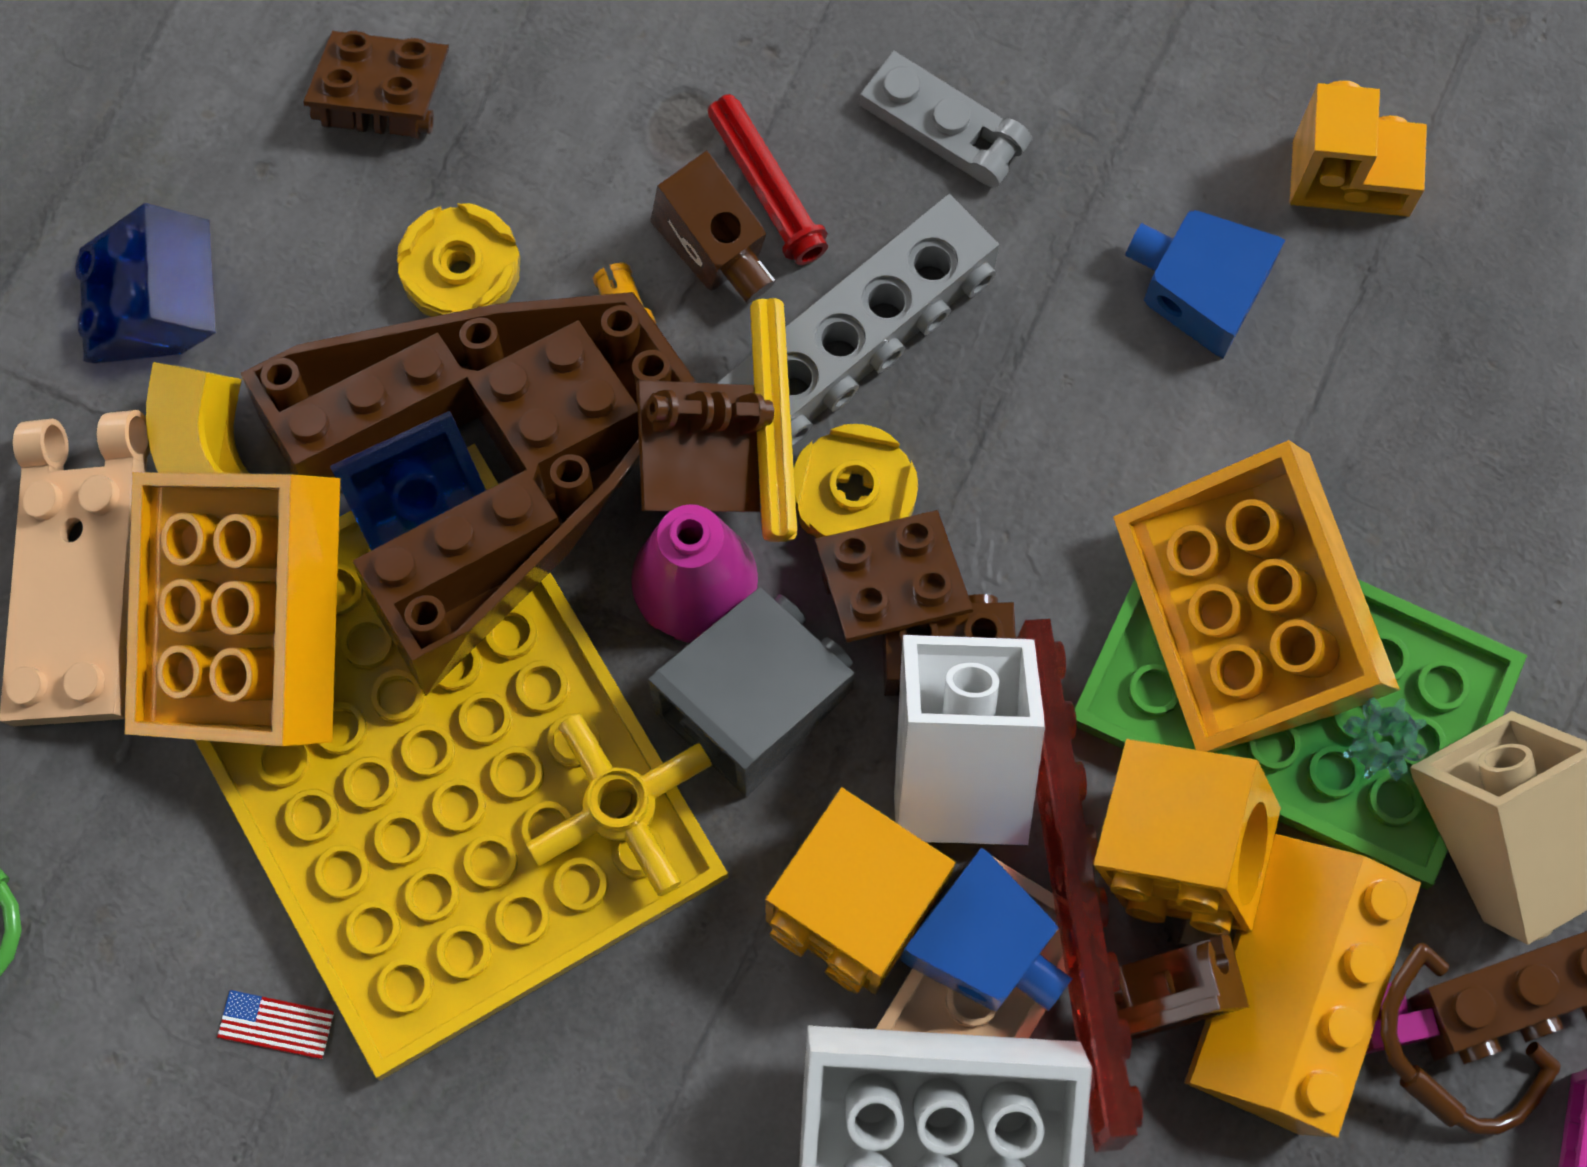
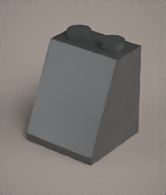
M761 587L660 667L648 679L654 712L690 746L700 743L708 755L712 766L746 798L853 689L854 672L849 668L853 662L849 655L828 637H825L820 642L802 626L806 619L790 600L780 594L773 599Z

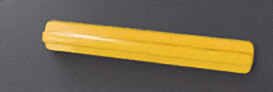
M757 299L750 305L755 393H760L764 400L772 401L774 406V419L769 426L763 425L761 430L757 432L762 537L768 542H787L795 539L797 535L785 311L784 304L780 299Z

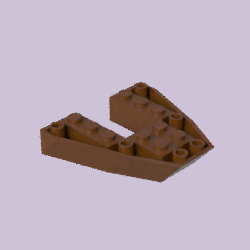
M634 292L502 303L298 344L240 373L259 418L293 475L340 478L341 489L479 418L514 472L515 476L352 560L368 601L425 696L569 554L639 462L636 381L693 383L696 381Z

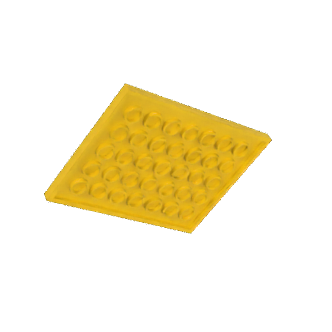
M475 444L339 517L332 742L273 746L195 740L375 1077L380 1081L728 878V872L677 786L655 798V813L648 826L681 881V884L669 893L662 896L657 895L625 840H610L597 833L541 866H538L526 843L582 811L584 794L590 784V780L558 728L563 721L573 715L581 714L613 768L630 769L640 775H644L663 764L551 572L427 696L424 695L368 601L352 560L498 485ZM614 791L604 799L601 811L611 818H624L634 811L638 799L628 791Z

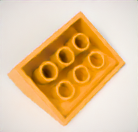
M1290 440L1113 516L1196 750L1206 752L1219 751L1343 713L1400 690L1310 453Z
M132 472L124 734L273 746L332 742L340 478L292 474Z

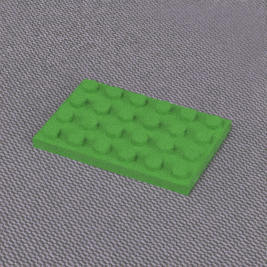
M1134 579L1068 724L1121 749H1124L1126 739L1196 750L1140 591ZM1358 579L1400 690L1343 713L1212 753L1258 760L1281 807L1279 822L1337 849L1366 856L1420 882V887L1427 890L1434 885L1448 849L1412 778L1410 767L1502 717L1527 655Z

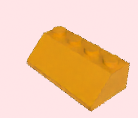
M1275 834L1252 932L1237 929L1232 943L1249 1007L1206 1019L1184 1083L1298 1135L1338 1138L1421 883L1366 856Z

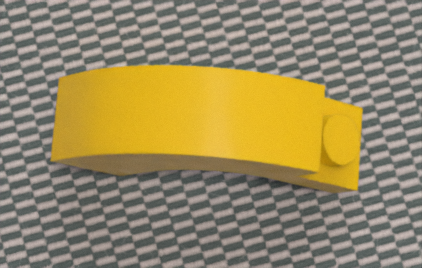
M153 362L146 401V426L150 451L159 473L250 474L240 460L234 441V418L242 379Z

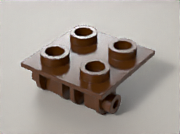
M332 31L304 98V106L310 107L311 119L321 121L322 127L326 128L337 127L354 130L356 126L359 132H366L370 114H373L376 134H384L387 119H389V134L410 136L419 139L421 133L431 134L434 124V111L428 108L445 63L449 45L430 43L418 38L397 39L373 36L360 31Z
M636 381L642 511H671L683 505H699L712 512H760L757 432L761 430L763 425L769 426L774 419L772 401L764 400L760 393H755L754 385Z
M938 510L815 539L824 569L821 570L827 595H832L847 643L973 612L972 604Z

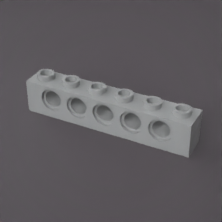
M950 193L785 327L788 379L802 380L809 387L801 394L789 395L792 448L810 432L813 426L811 423L813 419L827 408L831 411H836L843 407L858 391L859 385L857 383L874 369L878 373L889 369L904 353V344L920 331L924 335L932 333L947 319L951 312L949 307L964 294H967L970 298L978 295L994 279L996 275L994 269L1000 244ZM932 266L943 271L946 276L938 280H928L921 277L917 270L922 267ZM887 303L895 306L901 313L892 318H882L875 315L871 308L877 304ZM833 341H844L852 345L855 350L847 356H834L828 353L824 347ZM753 355L744 360L717 384L754 385Z

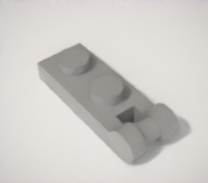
M896 51L891 53L860 94L859 106L989 187L996 188L999 186L1009 172L1008 162L1013 156H1021L1032 141L1030 132L1019 122L1009 118H1001ZM980 137L992 143L989 150H979L974 145Z

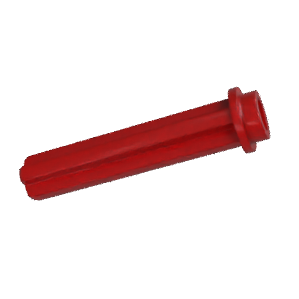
M731 94L721 96L718 101L713 102L708 107V116L784 240L785 244L782 248L784 256L787 259H794L797 265H806L817 260L828 249V244L825 241L828 232L823 225H815L740 101Z

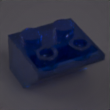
M143 203L79 248L75 272L80 280L81 311L78 317V332L83 341L84 362L96 364L181 355L216 333L209 219Z

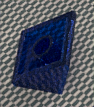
M450 411L330 466L335 478H340V488L371 551L486 491Z

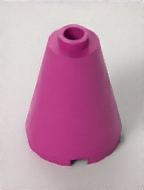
M683 505L667 513L645 541L635 558L631 582L634 600L645 621L655 629L657 628L668 635L674 636L676 640L691 643L758 589V573L752 552L737 533L709 509L699 505Z

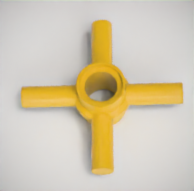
M576 714L569 717L558 728L590 780L583 798V810L527 842L526 846L537 865L541 866L596 833L610 840H625L657 895L662 896L678 887L681 881L648 827L655 813V798L712 766L708 755L701 744L697 743L644 775H640L630 769L613 768L582 715ZM618 790L632 793L638 799V802L630 815L616 819L608 817L601 811L602 803L610 793Z

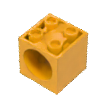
M1126 739L1093 865L1105 880L1111 892L1114 893L1121 905L1126 908L1125 912L1134 918L1152 923H1163L1166 916L1190 919L1192 927L1214 935L1229 934L1231 928L1252 932L1281 807L1258 760Z
M841 787L765 899L766 922L773 928L769 935L777 943L797 956L802 957L808 949L828 964L824 972L850 992L858 994L861 988L864 987L873 994H876L902 955L904 948L914 937L945 890L956 862Z

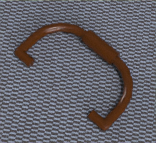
M1425 943L1416 944L1394 977L1382 1004L1380 1036L1387 1060L1400 1077V1086L1448 1127L1458 1126L1471 1134L1499 1135L1521 1125L1540 1104L1561 1069L1559 1061L1538 1042L1530 1043L1525 1050V1054L1541 1067L1540 1071L1519 1102L1510 1111L1495 1118H1476L1467 1113L1466 1107L1418 1065L1412 1066L1403 1054L1397 1034L1398 1013L1409 986L1423 965L1438 977L1443 976L1449 970V964Z

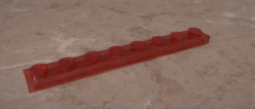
M1050 619L1025 620L1016 639H1034L1045 722L1036 793L1065 972L1072 978L1068 985L1076 1040L1081 1042L1092 1067L1088 1114L1094 1151L1122 1150L1138 1135L1137 1128H1140L1143 1123V1104L1138 1087L1129 1086L1125 1060H1128L1131 1056V1034L1127 1020L1125 1018H1118L1114 993H1117L1120 987V970L1115 953L1107 952L1103 927L1107 926L1109 919L1108 900L1104 888L1096 887L1092 863H1094L1098 848L1097 835L1093 824H1085L1081 801L1085 800L1087 794L1086 771L1081 761H1074L1071 740L1076 735V712L1072 701H1064L1061 680L1064 679L1066 674V654L1063 643L1061 641H1054Z

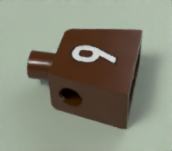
M708 150L657 185L650 222L707 289L712 291L728 280L748 304L772 287L776 280L758 259L766 237L765 230Z

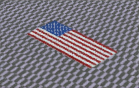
M230 990L217 1038L323 1059L334 1011Z

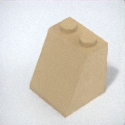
M1511 711L1410 767L1412 778L1483 922L1529 945L1536 940L1547 937L1554 929L1587 911V741Z

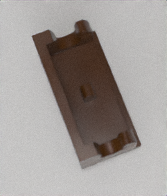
M1230 934L1217 935L1205 941L1126 965L1112 967L1105 970L1106 975L1103 973L1091 978V993L1100 1025L1098 1033L1101 1043L1133 1041L1249 1007Z

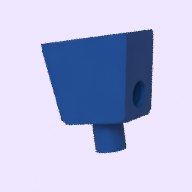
M1194 210L1187 213L1174 238L1141 223L1128 246L1125 256L1155 271L1144 298L1147 306L1209 351L1224 359L1271 272L1285 243V239Z
M983 848L975 855L904 948L900 959L916 971L996 1012L1015 987L1049 1011L1072 980L1070 976L1040 954L1058 930L1056 923L992 855Z

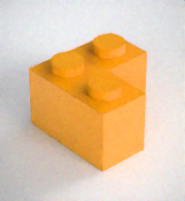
M1335 81L1329 84L1317 83L1293 139L1290 205L1410 217L1425 190L1427 124L1407 122V120L1398 116L1379 117L1380 89L1360 87V85L1351 81Z

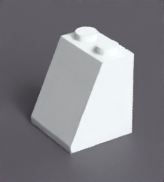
M903 635L894 788L895 823L924 842L1028 845L1045 730L1034 639Z

